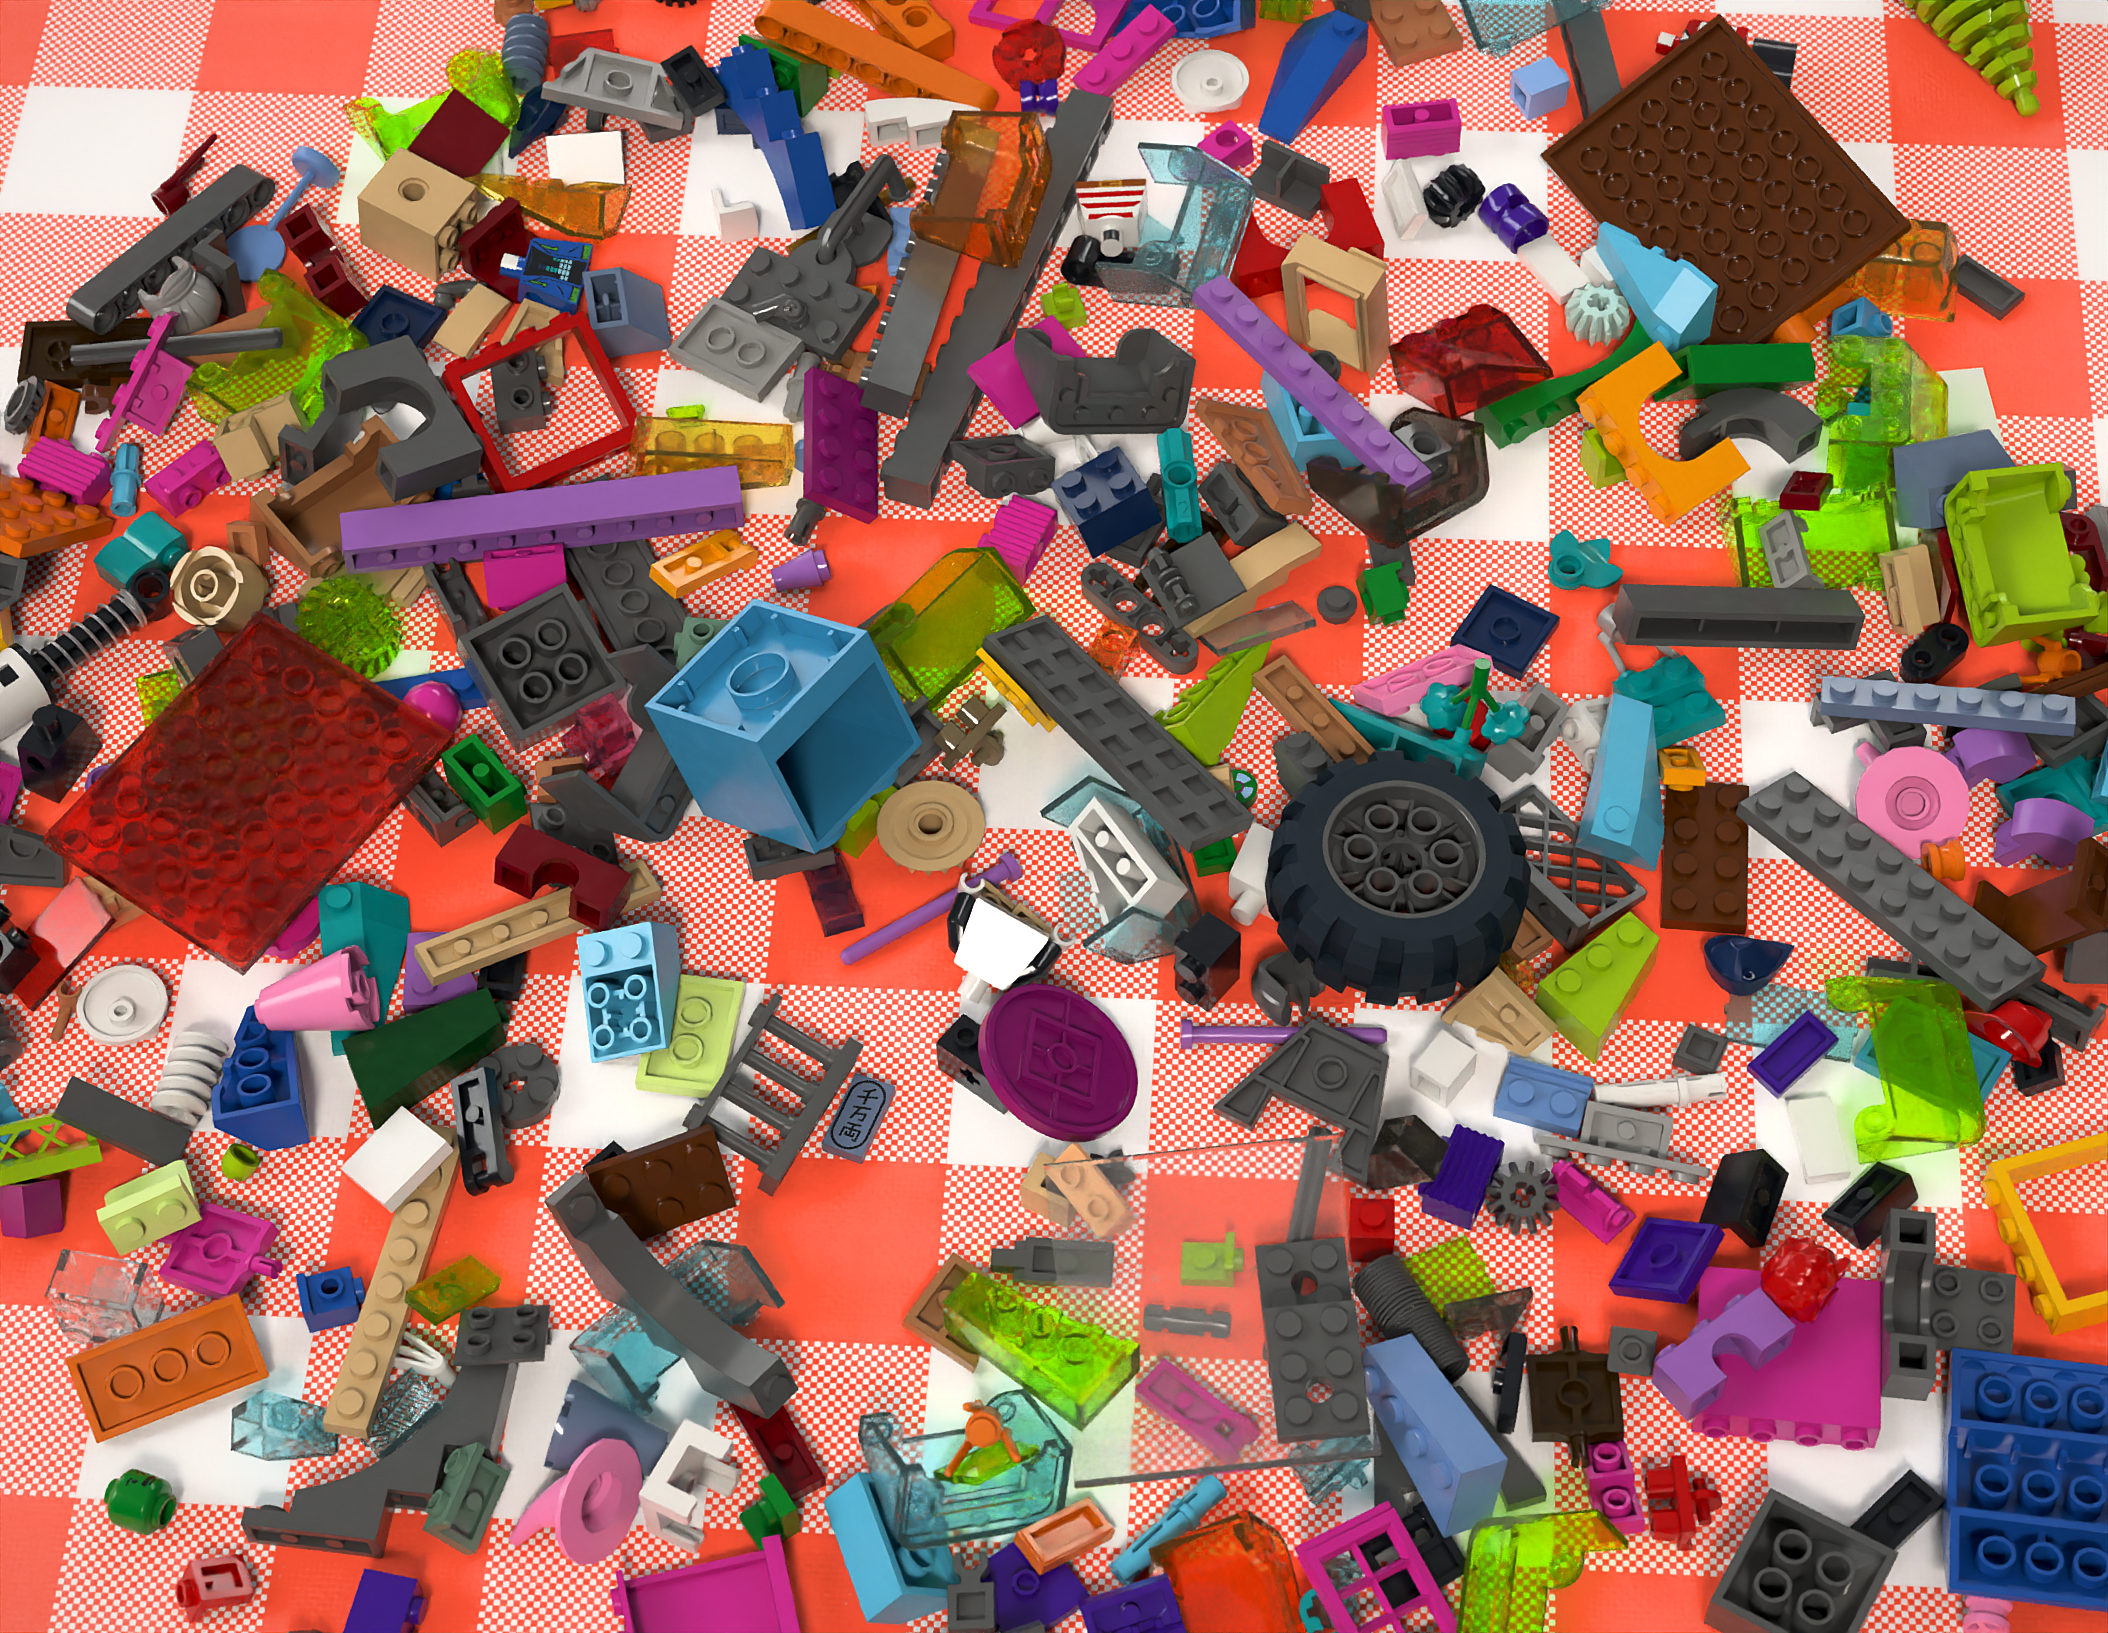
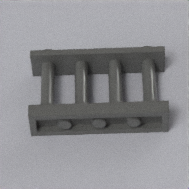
M777 993L773 995L767 1006L761 1002L758 1004L747 1025L752 1027V1030L704 1104L700 1106L695 1103L682 1123V1126L688 1129L687 1131L710 1123L716 1140L759 1166L757 1170L763 1173V1176L757 1188L773 1197L857 1063L864 1047L863 1044L849 1037L841 1050L835 1046L833 1049H830L776 1017L775 1015L783 998ZM765 1030L822 1063L821 1068L827 1071L821 1083L812 1080L810 1083L754 1050ZM746 1064L801 1097L800 1102L806 1106L798 1117L792 1113L789 1117L733 1084L732 1082L742 1066ZM722 1097L780 1131L779 1136L785 1140L778 1151L771 1147L767 1151L710 1117Z

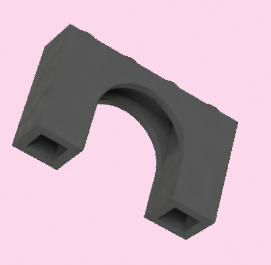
M408 334L323 362L320 388L338 416L379 402H398L416 409L428 421L430 427L423 433L379 448L375 474L393 502L479 473L481 456L484 454L481 438L477 433H472L465 422L462 409L459 405L453 404L446 393L443 380L439 376L434 375L428 366L424 351L420 347L417 348Z

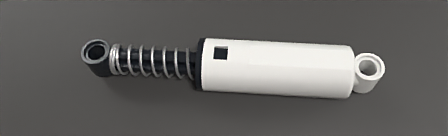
M145 568L138 571L130 581V588L127 590L120 589V591H117V595H111L110 604H98L95 614L86 612L83 622L72 621L68 632L59 630L55 641L45 639L44 648L41 650L32 648L29 654L18 643H13L0 652V742L30 722L33 713L38 708L58 703L56 692L51 685L52 681L58 677L61 680H65L64 673L72 668L78 671L77 664L85 659L88 662H92V654L98 650L101 653H105L104 646L111 641L114 644H118L117 637L123 633L131 635L130 629L135 625L143 627L147 625V621H159L171 613L173 608L172 591L170 589V580L164 572L155 568ZM148 592L160 593L154 598L144 597Z

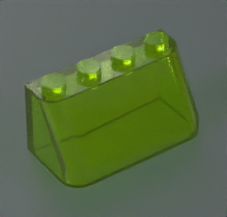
M995 547L958 548L940 558L864 630L868 631L898 694L905 701L910 699L913 703L925 694L930 699L927 709L932 713L946 704L947 696L956 687L966 684L973 678V671L982 663V660L975 652L982 647L986 635L1026 622L1037 610Z

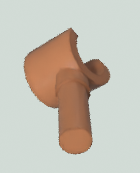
M65 980L61 981L56 988L60 1008L50 1035V1039L55 1042H60L71 1013L77 1012V1000L82 993V985L79 984L74 994L67 995L68 987Z

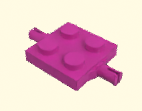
M205 1201L200 1207L202 1220L156 1240V1242L171 1245L170 1254L158 1271L164 1282L215 1299L237 1291L240 1295L250 1278L256 1273L277 1279L279 1278L278 1273L281 1274L283 1270L281 1261L265 1257L280 1233L273 1222Z

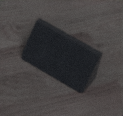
M1878 1161L1832 1204L1821 1217L1826 1224L1849 1243L1863 1251L1881 1235V1229L1890 1208L1907 1210L1918 1199V1193L1911 1174Z

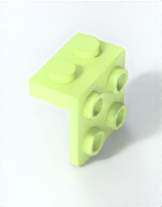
M183 1160L174 1161L108 1191L104 1196L106 1206L96 1210L100 1225L120 1256L142 1248L151 1242L202 1220L189 1168Z

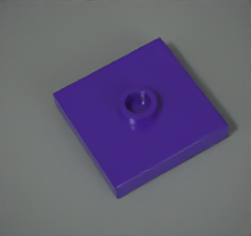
M1647 1217L1608 1286L1616 1296L1686 1304L1725 1234L1717 1224Z
M1014 1541L989 1557L991 1569L983 1583L994 1582L996 1586L997 1630L999 1633L1037 1620L1043 1623L1045 1632H1048L1080 1610L1079 1600L1091 1597L1066 1563L1039 1575Z

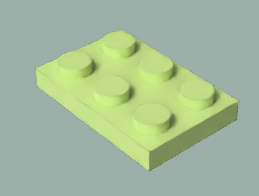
M680 974L669 1048L641 1054L635 1078L636 1090L707 1099L730 1063L746 991L745 983L742 981Z

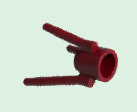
M211 134L171 177L161 183L160 187L150 194L153 203L164 216L169 218L187 203L190 193L183 182L205 162V158L202 155L218 139L217 134Z

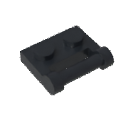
M1421 1501L1414 1505L1412 1508L1413 1512L1402 1518L1401 1521L1409 1535L1422 1528L1430 1535L1431 1539L1416 1548L1438 1588L1442 1589L1468 1573L1472 1568L1453 1537L1443 1538L1424 1501ZM1387 1532L1358 1547L1371 1571L1375 1572L1381 1569L1375 1557L1394 1545ZM1349 1550L1348 1552L1353 1562L1359 1569H1361L1353 1553L1351 1552V1550ZM1406 1568L1378 1582L1392 1609L1421 1595Z

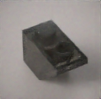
M1416 1114L1385 1119L1369 1155L1367 1186L1371 1190H1380L1434 1181L1442 1168V1161L1449 1144Z

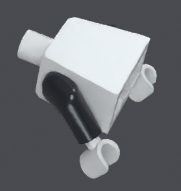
M965 872L960 877L957 888L958 894L947 917L948 947L956 955L954 963L968 971L957 992L968 1000L979 1004L990 984L1006 992L1010 986L1016 988L1028 985L1046 976L1059 960L1062 953L1066 952L1076 942L1077 937L1074 934L1068 942H1063L1058 937V930L1063 924H1057L1047 934L981 896L985 880L981 879L979 887L969 888L965 884L968 874Z

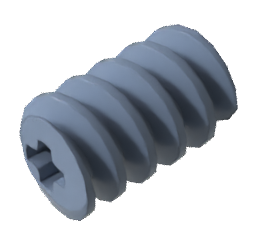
M518 14L509 19L505 27L497 75L501 85L509 92L525 96L532 88L543 85L550 36L547 33L548 26L546 21L539 16Z

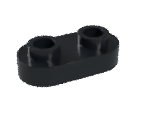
M1950 623L1939 624L1932 628L1903 653L1899 665V674L1905 683L1935 684L1965 658L1969 646L1967 633L1961 627ZM1917 660L1925 661L1926 664L1918 663Z

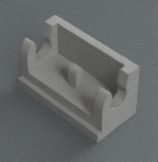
M1787 509L1758 528L1775 588L1826 589L1823 579L1812 574L1800 533L1808 532V526L1804 519L1796 516L1793 510Z

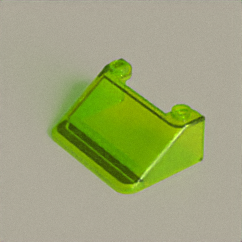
M266 267L257 281V291L263 301L273 306L257 329L280 328L283 332V346L278 349L240 352L229 369L223 368L215 362H206L197 368L185 383L199 417L217 426L222 418L293 390L311 427L324 410L323 391L320 388L323 362L331 360L337 354L347 350H362L370 347L368 339L363 332L289 277Z
M1843 976L1824 980L1829 1010L1836 1009L1846 1014L1867 1011L1885 1104L1871 1105L1864 1108L1855 1118L1854 1134L1859 1165L1970 1147L1980 1142L1986 1133L1987 1121L1958 990L1949 982L1942 980Z

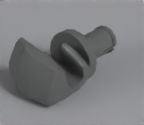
M1289 950L1274 954L1259 963L1251 980V992L1258 1007L1269 1019L1280 1026H1287L1290 1023L1292 1014L1289 1002L1297 1004L1302 1016L1307 1015L1310 997L1318 996L1326 988V985L1317 980L1313 975L1315 963L1311 959L1306 958L1304 962L1299 964Z

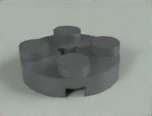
M534 1044L500 1049L488 1057L480 1059L476 1064L475 1070L483 1066L495 1069L501 1119L505 1128L522 1129L541 1122L550 1114V1107L554 1104L556 1098L558 1101L561 1086L557 1069L553 1061ZM520 1080L526 1082L522 1086L523 1092L519 1094H514L512 1089L505 1090L513 1081Z

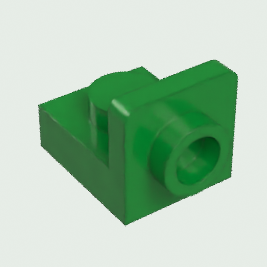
M774 1473L757 1482L760 1500L739 1515L740 1523L759 1551L764 1550L762 1538L780 1534L782 1543L801 1531L797 1507Z

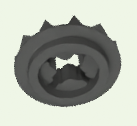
M31 376L15 388L4 411L3 419L7 432L14 435L22 434L26 428L31 426L35 416H38L39 408L43 405L42 399L46 394L43 380L36 376Z

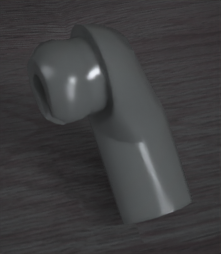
M457 280L439 284L433 291L435 295L433 304L443 310H450L454 307V298L463 299L478 283L487 288L488 284L487 282Z
M786 293L751 305L757 323L773 317L795 323L801 321L807 311L803 301Z

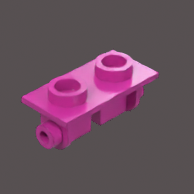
M1561 1159L1553 1166L1551 1173L1554 1176L1545 1185L1558 1184L1560 1190L1559 1193L1549 1198L1560 1202V1207L1606 1246L1636 1218V1215L1627 1209L1623 1203L1615 1199L1572 1161L1567 1163Z

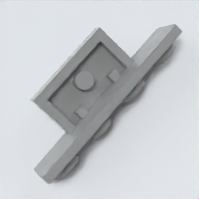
M1587 1101L1580 1142L1540 1134L1535 1135L1534 1144L1543 1146L1541 1154L1567 1159L1568 1152L1571 1151L1586 1154L1585 1163L1611 1168L1612 1160L1630 1163L1628 1171L1654 1176L1656 1169L1673 1172L1672 1180L1698 1185L1699 1177L1708 1179L1710 1174V1168L1666 1160L1674 1122L1673 1117Z

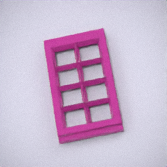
M1389 1501L1294 1548L1299 1556L1297 1559L1338 1633H1372L1390 1623L1396 1633H1405L1398 1619L1427 1605L1441 1630L1439 1633H1463L1395 1508L1391 1507ZM1387 1532L1401 1559L1372 1572L1358 1546ZM1351 1550L1365 1577L1336 1591L1322 1564ZM1406 1568L1421 1595L1392 1609L1378 1582ZM1371 1586L1385 1614L1356 1627L1342 1600Z

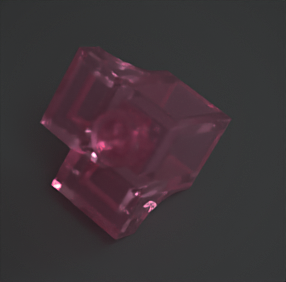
M611 692L576 710V723L566 734L560 737L561 744L570 758L583 756L587 772L600 766L609 781L619 776L637 742L633 732L632 721Z

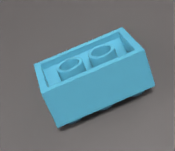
M857 1472L823 1500L830 1519V1525L835 1533L845 1561V1567L851 1577L860 1608L864 1613L867 1623L901 1625L948 1608L947 1585L961 1584V1580L953 1567L951 1552L923 1478Z

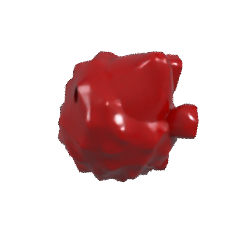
M1788 1237L1776 1253L1763 1264L1760 1285L1763 1292L1787 1317H1794L1802 1323L1808 1321L1813 1324L1826 1305L1830 1306L1839 1291V1288L1836 1287L1837 1282L1844 1276L1852 1260L1847 1257L1836 1260L1835 1253L1832 1250L1817 1245L1810 1237Z

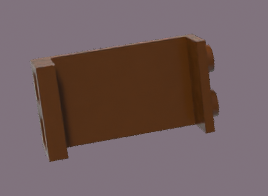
M2091 836L2080 840L2077 844L2071 872L2009 897L1986 880L1978 882L1973 908L2034 956L2106 930L2108 926V848Z

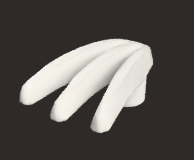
M405 1331L403 1338L424 1353L400 1345L397 1354L410 1359L396 1357L393 1367L421 1375L435 1376L444 1387L453 1385L457 1374L449 1366L448 1359L418 1337Z

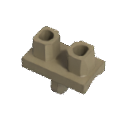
M973 695L955 714L970 731L966 734L951 719L932 738L947 754L941 761V764L950 771L960 759H963L972 750L974 755L971 757V762L974 766L980 767L983 763L988 766L998 765L1004 757V751L1000 745L1004 739L997 732L993 733L992 736L986 733L1007 710L999 702L990 710Z

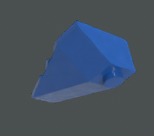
M1132 0L1111 37H1116L1149 4L1174 23L1178 32L1171 38H1212L1255 28L1256 0Z
M1334 10L1306 20L1285 44L1258 125V132L1290 146L1367 55L1369 24L1340 10Z
M254 1005L248 1006L234 1037L236 1046L231 1058H226L222 1066L224 1075L220 1084H215L211 1092L214 1127L267 1152L311 1143L295 1031H270L265 1024L258 1022Z

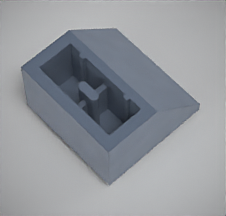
M622 267L582 272L590 325L607 358L666 350L670 347L671 340L662 286Z

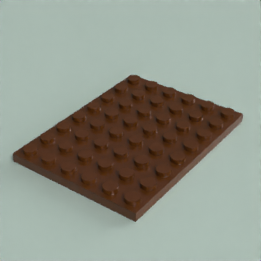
M1720 13L1540 154L1542 162L1598 226L1603 222H1607L1636 236L1641 245L1649 250L1657 246L1665 250L1666 258L1674 262L1682 258L1693 264L1718 285L1710 336L1701 342L1702 345L1765 344L1773 338L1774 333L1783 322L1797 313H1803L1823 299L1912 229L1911 223Z

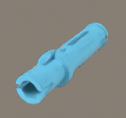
M1207 1473L1181 1499L1175 1498L1169 1504V1510L1135 1540L1127 1550L1108 1565L1114 1577L1124 1586L1132 1584L1140 1574L1172 1547L1181 1536L1188 1531L1194 1532L1201 1525L1200 1520L1205 1514L1228 1495L1223 1484L1214 1475Z

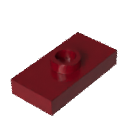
M1795 471L1779 496V509L1820 511L1833 489L1834 475L1831 473Z

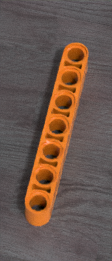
M765 0L753 21L756 31L763 37L897 98L938 99L980 108L982 123L987 124L999 101V95L991 85L804 0Z

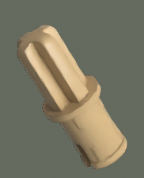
M445 563L435 564L437 570L439 571ZM422 566L407 568L408 573L391 593V598L400 608H410L427 587Z

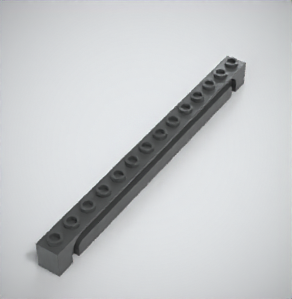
M1072 88L1066 101H1060L1056 110L1055 123L1052 128L1048 127L1045 131L1042 143L1043 148L1040 154L1035 153L1032 158L1030 175L1027 180L1020 182L1017 191V201L1014 207L1009 206L1006 211L1003 223L1004 228L1001 234L996 233L993 237L988 261L983 260L977 273V283L974 289L969 288L965 295L964 310L961 316H955L952 321L950 338L947 344H941L938 350L936 367L933 373L928 372L925 376L922 387L923 394L920 400H915L910 407L908 424L905 430L900 429L896 436L894 453L891 459L886 458L882 464L880 481L884 482L886 499L930 510L940 489V480L943 475L947 474L953 462V459L949 457V442L964 439L985 395L966 371L971 364L1011 340L1076 205L1075 182L1087 181L1098 159L1099 148L1101 144H1105L1114 125L1113 98Z

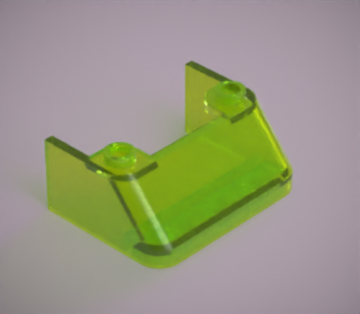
M1599 1509L1491 1517L1480 1521L1472 1529L1468 1538L1456 1633H1543L1548 1590L1563 1589L1574 1584L1583 1572L1586 1553L1628 1550L1629 1540Z

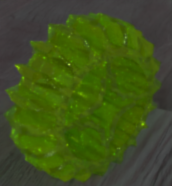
M344 575L336 577L334 580L328 578L316 587H312L306 593V597L299 603L297 608L299 614L293 622L300 628L296 631L294 638L305 642L300 653H310L313 657L310 666L322 665L324 667L323 676L335 672L338 683L345 681L347 678L353 684L361 682L363 679L368 681L374 679L380 672H384L398 655L400 649L397 645L401 643L403 637L396 631L400 628L402 621L391 616L396 606H386L383 602L386 593L377 596L373 593V583L362 587L359 577L348 582Z

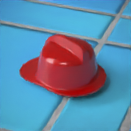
M2010 1000L1988 1014L1977 1011H1963L1958 1015L1957 1022L1960 1028L2011 1053V1060L2023 1062L2037 1068L2042 1065L2039 1053L2048 1041V1030L2053 1020L2050 1014L2015 1000Z

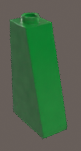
M1811 343L1689 345L1670 354L1682 373L1668 386L1654 394V402L1705 399L1718 392L1739 388H1761L1776 392L1797 390L1816 381V362L1812 356Z

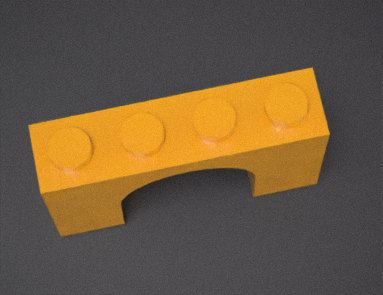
M1659 340L1589 386L1575 400L1580 406L1582 416L1586 421L1592 423L1601 435L1606 450L1614 455L1625 469L1629 482L1643 494L1648 502L1651 513L1668 528L1733 484L1751 470V467L1729 437L1699 457L1683 462L1668 460L1658 455L1646 443L1639 425V414L1643 402L1668 386L1682 373L1679 366Z

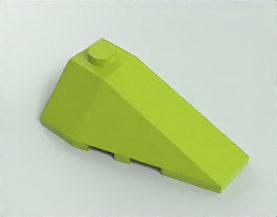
M1268 636L1238 645L1206 672L1205 675L1208 679L1197 683L1191 688L1184 689L1177 695L1181 702L1180 704L1170 709L1166 714L1163 710H1159L1152 716L1204 768L1213 767L1220 761L1221 757L1219 754L1230 744L1254 687L1252 685L1253 674L1261 670L1272 644Z

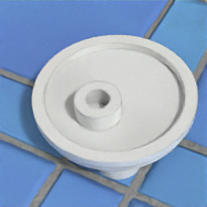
M1200 50L1186 55L1177 62L1172 70L1171 86L1176 97L1184 104V109L1188 113L1220 112L1240 107L1242 98L1249 86V74L1243 62L1230 53L1220 50Z
M118 965L99 972L85 984L77 1000V1017L83 1030L92 1037L95 1043L112 1046L131 1045L142 1040H150L159 1033L160 1024L165 1017L168 1007V995L162 980L151 970L137 965Z

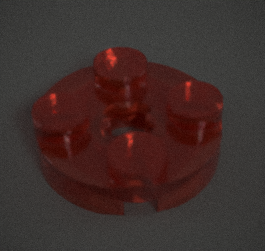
M1024 19L1011 24L1001 33L1003 38L999 41L997 47L994 45L992 50V60L998 75L1015 92H1020V81L1031 80L1034 84L1043 83L1045 79H1058L1065 71L1064 62L1067 52L1062 36L1056 27L1042 24L1039 19ZM1028 49H1032L1034 53H1037L1030 60L1021 59L1026 56L1025 51Z

